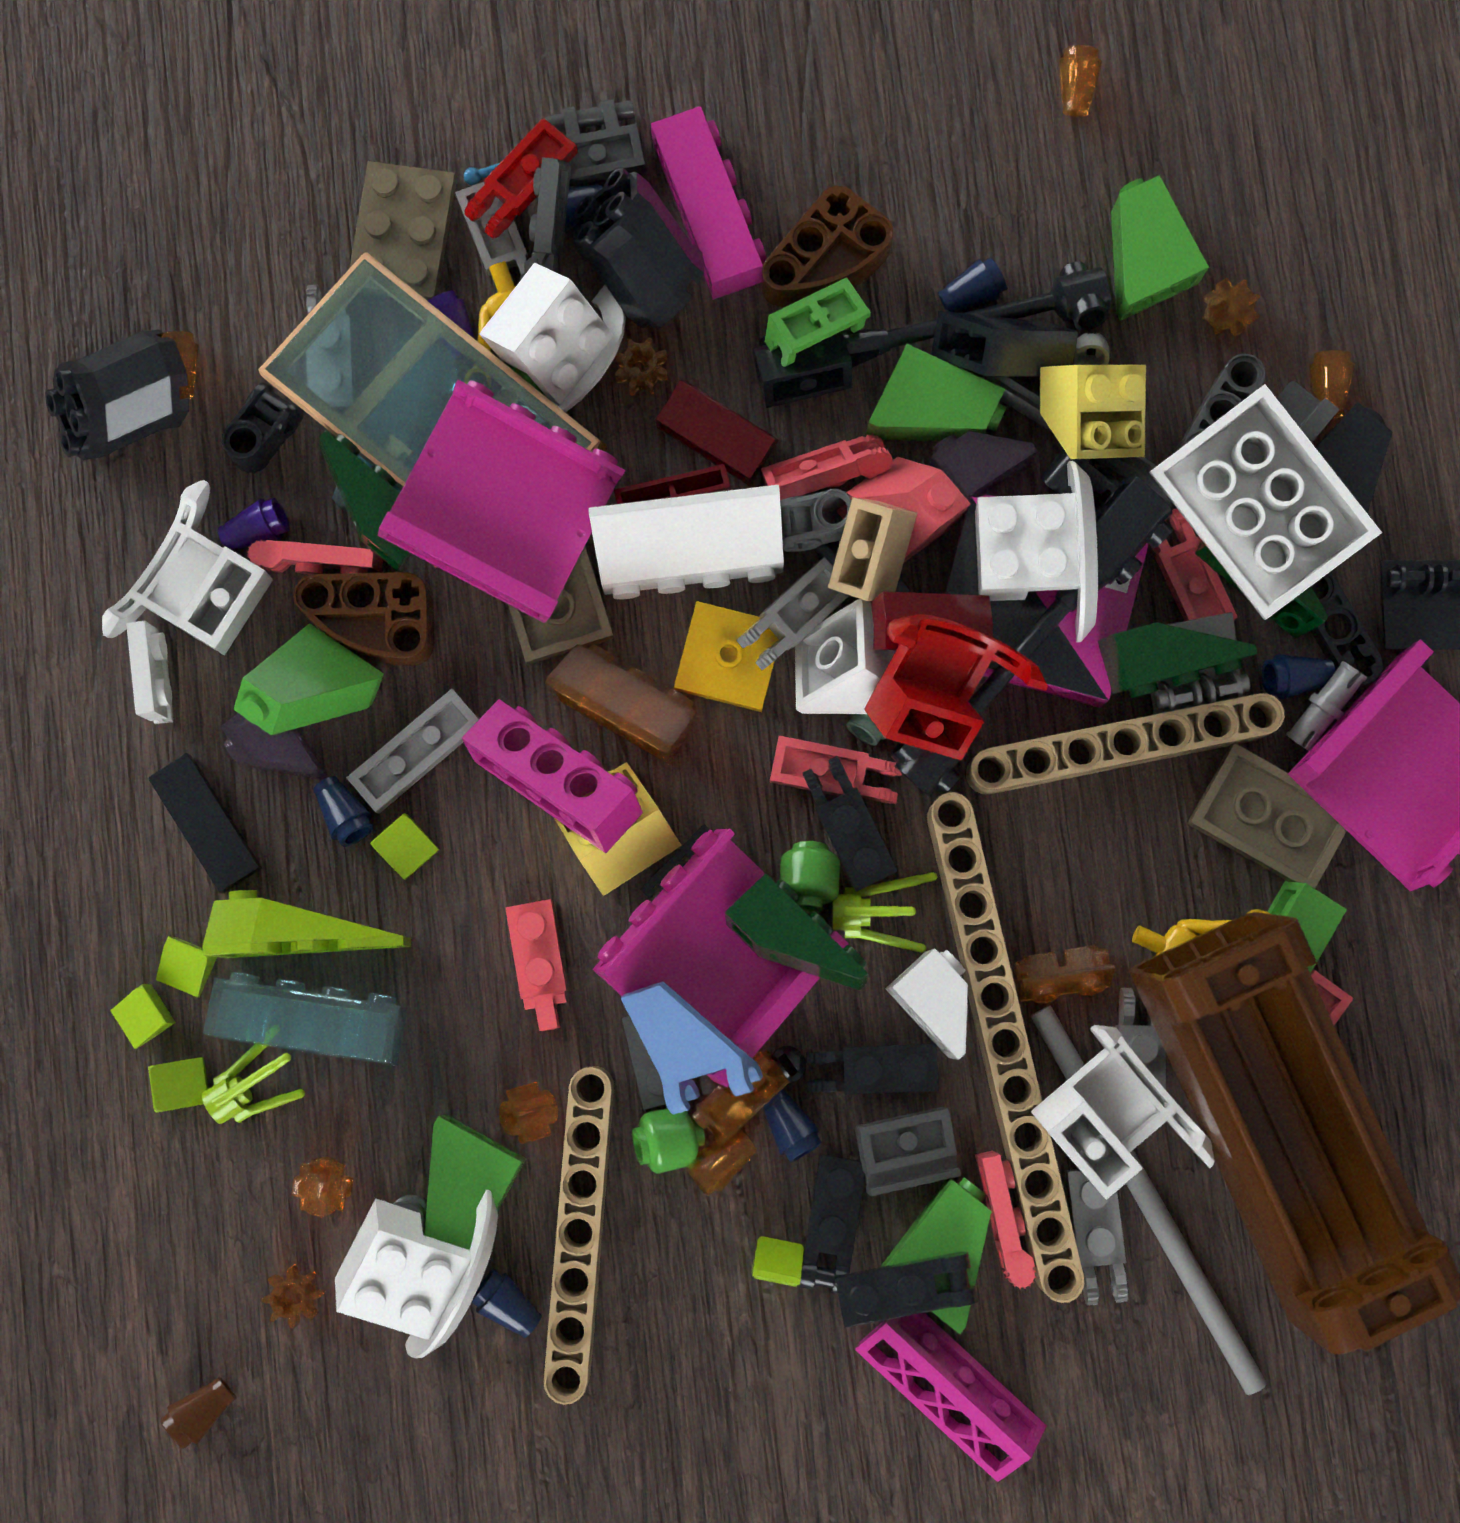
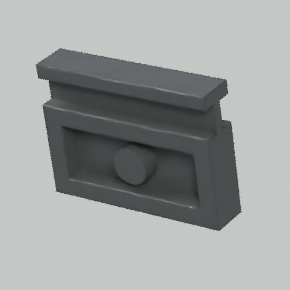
M937 1107L854 1126L862 1170L866 1177V1192L870 1196L961 1176V1171L956 1161L957 1150L950 1112L947 1107Z

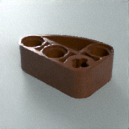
M837 185L829 187L818 197L763 264L761 290L764 298L774 306L786 307L846 277L853 287H856L870 277L888 258L893 238V227L890 220L851 189ZM830 211H831L834 215H836V213H837L838 211H841V212L845 213V216H843V215L839 212L838 215H837L836 217H834V216L830 215ZM867 235H875L881 239L882 243L876 246H869L861 238ZM813 241L820 246V249L814 252H806L799 245L802 242ZM777 274H786L793 281L788 285L782 286L773 283L771 278Z
M414 573L313 574L305 576L295 586L293 596L297 607L323 633L357 655L391 665L417 666L426 662L433 652V596L422 579ZM365 589L374 590V599L371 604L363 608L355 607V597L360 591ZM414 589L419 597L411 598L410 605L406 606L401 598L408 597L409 590ZM321 590L328 591V601L324 606L317 609L310 608V598L314 593ZM411 632L420 634V643L417 648L409 652L400 651L399 644L404 635Z

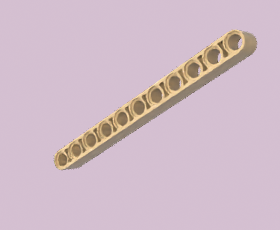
M956 792L945 793L939 796L930 806L927 813V823L960 964L966 970L963 973L964 981L968 984V998L1006 1160L1010 1162L1014 1175L1015 1188L1013 1190L1017 1207L1021 1210L1025 1224L1026 1235L1024 1237L1028 1254L1033 1257L1035 1264L1033 1269L1036 1271V1278L1034 1279L1037 1286L1050 1299L1059 1303H1068L1075 1300L1082 1293L1084 1274L1050 1134L1030 1112L1042 1102V1097L974 811L970 801L964 795ZM952 804L959 809L961 813L959 826L948 827L940 821L938 810L941 805ZM961 848L970 854L972 865L968 872L960 873L951 867L949 863L951 850ZM965 893L977 895L982 902V912L977 918L966 917L961 912L959 902ZM977 938L986 939L992 945L993 956L987 964L977 963L970 954L972 942ZM990 983L998 985L1004 994L1002 1005L994 1011L986 1008L981 1000V993L984 987ZM1002 1029L1008 1030L1015 1040L1013 1051L1006 1056H999L992 1047L994 1035ZM1013 1076H1019L1024 1081L1026 1089L1024 1096L1017 1102H1009L1003 1093L1005 1082ZM1031 1123L1036 1130L1035 1143L1031 1147L1020 1149L1014 1140L1015 1131L1021 1124ZM1042 1170L1047 1176V1187L1041 1194L1030 1195L1025 1186L1027 1176L1033 1171ZM1046 1218H1055L1059 1228L1057 1236L1049 1242L1039 1241L1037 1237L1038 1224ZM1057 1266H1067L1070 1272L1068 1283L1061 1289L1050 1288L1048 1284L1050 1271Z

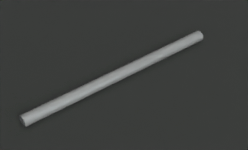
M1049 1005L1035 1012L1030 1017L1066 1080H1068L1085 1064L1053 1008ZM1132 1150L1130 1152L1131 1155L1143 1167L1136 1153ZM1143 1167L1140 1172L1126 1183L1127 1187L1246 1395H1251L1262 1390L1267 1385L1266 1380Z

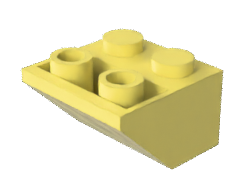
M1065 365L1040 367V414L1070 459L1145 457L1146 365Z
M627 762L614 770L608 771V773L613 776L616 773H621L635 785L638 790L635 795L643 814L606 854L555 819L579 861L603 896L682 846L663 814ZM593 792L588 793V794L584 795L583 797H587V796L591 795Z

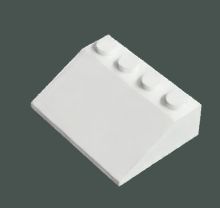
M1266 384L1149 472L1264 620L1268 619L1382 533Z
M779 485L588 508L601 585L604 595L613 594L614 599L635 598L640 596V590L657 588L658 593L661 594L678 593L685 590V585L703 583L704 588H720L728 586L730 579L748 577V582L761 583L775 579V574L783 573L784 558Z

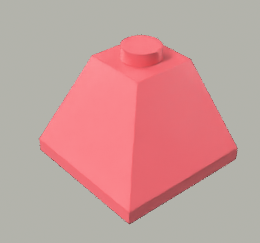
M896 457L892 460L893 464L890 466L891 469L887 470L888 472H884L883 475L879 474L871 479L866 478L846 493L855 498L876 500L917 512L904 562H906L949 531L971 503L942 469ZM846 504L837 510V513L843 519L847 514Z

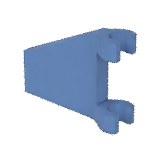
M664 981L626 993L621 997L660 1075L665 1103L671 1114L674 1115L689 1110L691 1107L688 1101L697 1099L700 1096L698 1087L692 1080L693 1078L726 1069L728 1084L735 1096L753 1092L752 1082L763 1078L762 1071L754 1059L736 1046Z

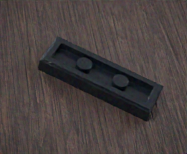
M185 753L148 777V780L219 893H225L262 869L190 754Z

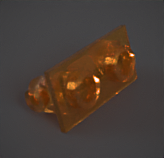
M1094 944L1066 949L1063 951L1066 966L1062 967L1058 966L1055 951L1023 956L1022 961L1014 962L1017 981L1022 980L1019 994L1020 1002L1033 1000L1035 1003H1047L1056 1000L1060 995L1077 992L1083 996H1090L1104 991L1107 987H1111L1116 967L1115 964H1110L1107 948H1098Z
M760 1050L752 1058L758 1063L763 1075L761 1080L752 1082L753 1092L735 1096L729 1086L724 1088L719 1085L705 1100L695 1105L697 1111L692 1114L693 1119L703 1129L709 1127L721 1146L789 1083V1080L767 1050L764 1052Z

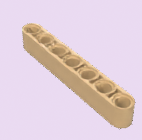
M1267 693L1254 694L987 748L980 751L969 762L966 769V779L974 791L981 794H994L1226 747L1234 743L1241 744L1256 741L1278 730L1285 718L1284 708L1275 696ZM1251 707H1257L1264 712L1266 716L1264 728L1257 727L1251 722L1249 718ZM1206 716H1213L1220 721L1222 725L1220 737H1214L1206 731L1204 727ZM1161 725H1169L1175 729L1178 735L1176 746H1169L1161 741L1159 737ZM1115 734H1125L1132 740L1133 752L1131 755H1123L1116 750L1114 746ZM1070 743H1080L1087 748L1089 752L1087 764H1077L1070 758L1068 753ZM1026 752H1036L1042 756L1045 762V768L1042 773L1034 774L1025 768L1023 756ZM985 760L994 762L1000 770L999 781L995 783L984 781L978 773L979 762Z
M589 1066L577 1071L571 1078L568 1090L544 1371V1389L548 1397L562 1405L578 1401L585 1393L591 1376L614 1098V1081L608 1071L598 1066ZM588 1074L597 1075L604 1083L605 1090L603 1096L597 1101L585 1099L580 1092V1082ZM589 1122L598 1127L601 1138L597 1146L585 1148L578 1143L575 1132L579 1124ZM584 1170L594 1176L597 1185L594 1193L583 1196L574 1191L571 1180L575 1172ZM574 1219H582L589 1223L593 1234L591 1240L580 1244L570 1239L567 1231L569 1222ZM570 1268L581 1269L588 1277V1287L578 1292L570 1290L564 1283V1272ZM567 1317L577 1318L584 1327V1335L577 1340L566 1339L560 1332V1321ZM561 1367L573 1368L580 1377V1384L571 1389L563 1388L556 1381L555 1371Z

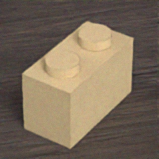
M852 497L828 588L865 601H873L882 591L895 592L917 512L876 500Z

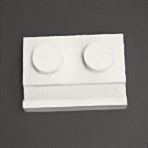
M145 620L126 623L135 713L148 721H154L155 724L174 722L165 634L163 632L159 633L157 628Z

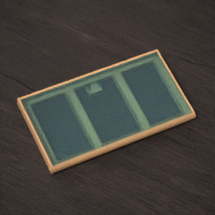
M368 252L363 253L258 369L264 379L335 436L342 434L360 450L359 455L372 466L376 464L387 471L395 479V485L400 489L403 488L444 411L458 379L466 384L469 381H475L486 386L494 393L493 398L508 407H510L511 403L528 409L536 416L534 421L549 429L552 426H557L567 430L577 438L576 444L591 452L593 449H597L601 442Z

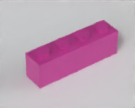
M699 106L651 123L652 143L689 240L702 252L703 276L712 299L714 300L762 283L763 264L767 259L765 249L760 238L753 240L748 229V226L752 225L751 214L745 199L737 200L732 186L737 185V181L730 160L722 161L717 147L722 144L715 121H706L703 110Z

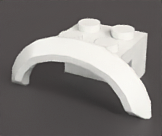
M534 263L479 335L502 361L527 373L549 400L564 412H567L588 394L608 369L616 356L624 336L626 319L625 313L606 285L602 287L592 300V303L602 313L601 319L571 279ZM533 413L536 416L534 421L540 424L546 423L535 413Z
M1069 461L1067 463L1068 486H1071L1072 493L978 497L975 510L979 595L989 596L990 601L1025 600L1028 591L1078 589L1075 618L1077 643L1083 641L1096 623L1098 601L1097 532L1090 477L1077 463Z
M202 480L186 487L181 494L175 520L154 558L129 592L114 606L108 608L102 616V632L105 637L114 638L127 629L126 623L135 622L147 608L224 656L273 579L264 569L226 546L223 548L196 532L209 499L210 486L207 481Z
M1093 1025L1090 1030L1104 1049L1030 1111L1106 1200L1143 1169L1130 1152L1166 1121L1209 1168L1214 1165L1211 1140L1152 1075L1126 1043L1116 1027Z
M486 1189L476 1208V1226L470 1250L423 1235L420 1213L375 1199L335 1277L336 1311L410 1334L405 1347L407 1354L412 1358H423L443 1345L456 1330L468 1310L489 1262L498 1221V1212L492 1192Z

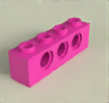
M498 699L461 737L475 763L605 854L643 814L635 795L638 790L627 777L621 773H616L613 776L605 771L601 762L594 755L586 750L579 753L571 748L567 739L554 728H549L547 731L541 728L535 718L521 706L513 709ZM593 792L591 795L583 797L584 795Z

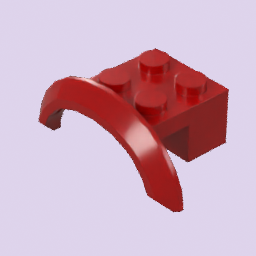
M915 614L894 619L889 623L887 634L891 641L898 643L899 646L864 710L886 739L962 761L984 723V720L968 701L992 660L1015 674L1028 686L1046 691L1048 686L1039 667L1007 644L955 621L932 615Z

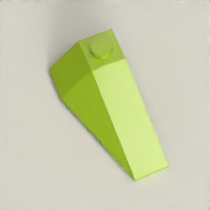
M238 890L229 892V900L214 901L202 950L203 956L242 958L411 947V938L280 902L258 898L257 890Z

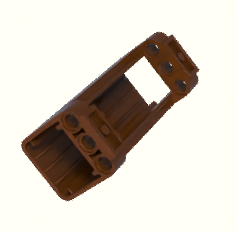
M1253 912L1233 919L1133 966L1129 973L1198 1124L1211 1140L1214 1159L1288 1320L1329 1353L1344 1354L1360 1348L1366 1352L1458 1308L1456 1302L1460 1300V1273L1445 1241L1428 1232L1308 970L1309 966H1314L1317 962L1297 918Z

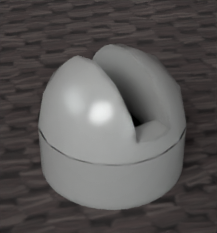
M1084 333L1077 339L1074 364L1107 365L1109 362V345L1106 338L1100 333ZM1095 348V355H1087V349Z

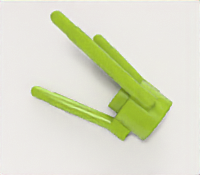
M931 872L873 884L857 892L854 887H845V894H838L837 899L833 901V930H845V938H861L920 953L925 952V944L861 928V926H870V917L914 916L916 914L915 907L870 906V898L861 897L936 881L938 878L937 874Z
M274 1026L227 1071L213 1079L214 1086L202 1093V1100L206 1110L218 1124H223L231 1118L240 1123L254 1114L287 1104L305 1096V1091L298 1089L251 1105L247 1104L253 1099L249 1088L291 1060L289 1053H284L277 1059L272 1060L245 1079L239 1076L235 1077L282 1032L281 1026Z

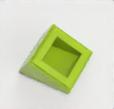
M406 813L402 814L370 843L404 880L410 877L440 850L411 816Z
M168 936L163 947L156 980L200 998L217 957L203 956L201 947L180 938Z
M152 984L140 985L110 1010L134 1049H138L176 1023Z
M204 1057L149 1066V1078L155 1113L203 1105L202 1093L208 1089Z
M765 1236L759 1237L752 1266V1276H754V1279L793 1287L800 1286L804 1254L803 1245Z

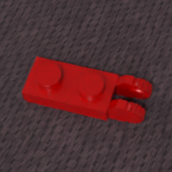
M545 118L541 119L486 177L483 187L467 203L464 215L472 222L476 221L491 207L495 197H497L504 204L488 220L484 231L492 239H496L512 224L516 214L520 216L537 197L534 194L533 181L536 169L538 167L541 168L542 157L559 159L569 163L578 153L577 145Z

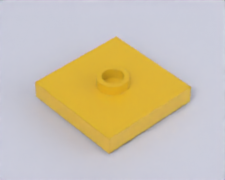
M696 601L673 688L679 692L762 712L775 661L763 670L755 662L764 650L774 645L779 639L767 628L756 642L742 648L736 640L756 623L760 617Z

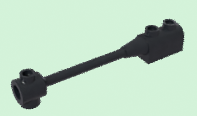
M1075 261L1062 268L1060 276L1054 280L1050 293L964 313L1018 319L1054 310L1064 322L1073 320L1074 326L1077 329L1091 330L1103 324L1109 316L1111 306L1110 288L1102 267L1087 270L1085 263ZM937 319L892 330L861 329L855 333H852L851 330H843L796 353L795 362L786 367H783L781 364L783 355L780 347L770 351L765 343L766 335H764L759 341L760 346L752 348L766 408L853 388V367L889 352L891 348L933 339Z
M1138 476L1124 478L1095 512L1098 591L1107 584L1111 585L1116 578L1123 584L1128 582L1142 566V562L1135 557L1146 543L1152 548H1156L1169 536L1173 529L1166 522L1173 513L1172 509ZM1078 589L1058 590L1054 597L1055 601L1013 649L1029 659L1069 612L1077 609ZM999 665L968 702L981 715L1015 674ZM900 742L897 743L890 754V757L897 762L894 767L928 796L935 789L941 795L947 793L960 777V773L954 769L960 761L958 759Z

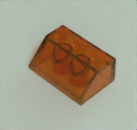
M577 643L545 681L552 697L671 765L698 720L697 712L691 709L694 702L675 690L670 689L666 695L652 687L655 680L635 667H631L626 672L612 664L615 657L601 647L592 644L588 650Z

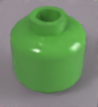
M817 841L797 842L793 844L791 850H788L781 856L780 879L785 881L799 897L796 903L806 913L820 912L823 909V905L837 899L839 894L840 860L835 853L829 851L827 844Z
M668 1108L647 1112L640 1118L638 1127L632 1129L633 1146L639 1164L641 1166L647 1164L649 1169L656 1174L691 1166L697 1160L698 1147L705 1145V1135L699 1118L692 1119L688 1111L674 1115L671 1114Z

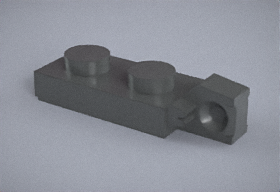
M542 157L541 168L538 167L535 171L533 189L534 194L538 196L537 214L532 215L529 225V238L531 242H534V252L531 254L532 257L524 263L525 274L534 263L557 273L559 255L563 253L571 171V165L568 162Z

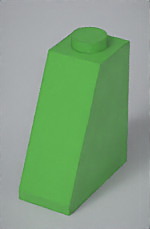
M1160 175L1145 182L1143 178H1139L1126 184L1119 191V196L1111 211L1116 314L1120 321L1198 285L1209 268Z
M906 344L868 422L865 436L867 434L872 435L873 433V435L881 437L882 440L981 442L987 428L994 432L996 431L1007 407L999 404L1005 389Z
M309 623L243 677L234 710L270 735H275L368 709L375 700L384 673Z
M447 1114L438 1116L433 1124L424 1235L470 1250L476 1226V1208L486 1189L492 1192L498 1212L526 1158Z
M963 1177L959 1184L951 1178L946 1179L880 1267L950 1253L968 1252L971 1268L967 1269L970 1286H975L991 1216V1210L981 1203L986 1194L965 1177ZM948 1273L934 1275L937 1291L951 1289ZM971 1305L949 1307L931 1312L961 1334L966 1327Z

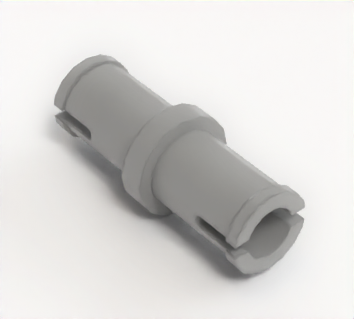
M1342 661L1339 668L1319 694L1313 692L1308 699L1312 703L1286 735L1309 751L1333 720L1337 719L1339 721L1345 713L1341 710L1360 685L1367 680V677L1359 673L1357 669Z

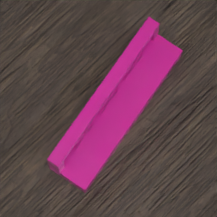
M925 1312L883 1320L855 1348L868 1363L997 1483L1032 1458L1047 1425ZM884 1339L898 1352L899 1359L887 1357L875 1345ZM913 1376L926 1378L934 1386L935 1392L920 1388L914 1382ZM949 1409L961 1411L970 1419L971 1425L958 1423L950 1415ZM985 1443L998 1445L1009 1456L1000 1462L985 1448Z

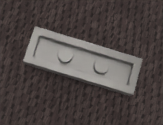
M450 689L346 778L371 808L380 814L463 743L461 737L479 719L457 693Z

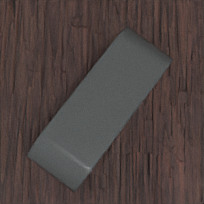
M1248 353L1232 357L1215 379L1175 452L1214 423L1210 417V411L1216 410L1225 415L1263 385L1266 372L1260 359ZM1237 373L1245 377L1248 387H1241L1235 384L1231 374Z

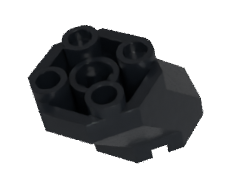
M623 167L615 169L606 180L605 186L593 197H585L574 212V217L579 221L574 229L575 250L590 262L631 321L640 328H647V323L653 328H661L681 311L690 300L692 295L686 288L691 279L697 284L700 282L704 274L703 255L688 240L649 182L637 172L628 173Z
M159 329L141 331L82 359L60 362L54 372V389H47L45 398L50 415L56 416L61 428L60 442L63 452L67 457L78 456L81 460L101 458L163 429L181 426L189 412V398L180 399L179 387L188 386V379L175 340L171 337L162 338L164 333Z

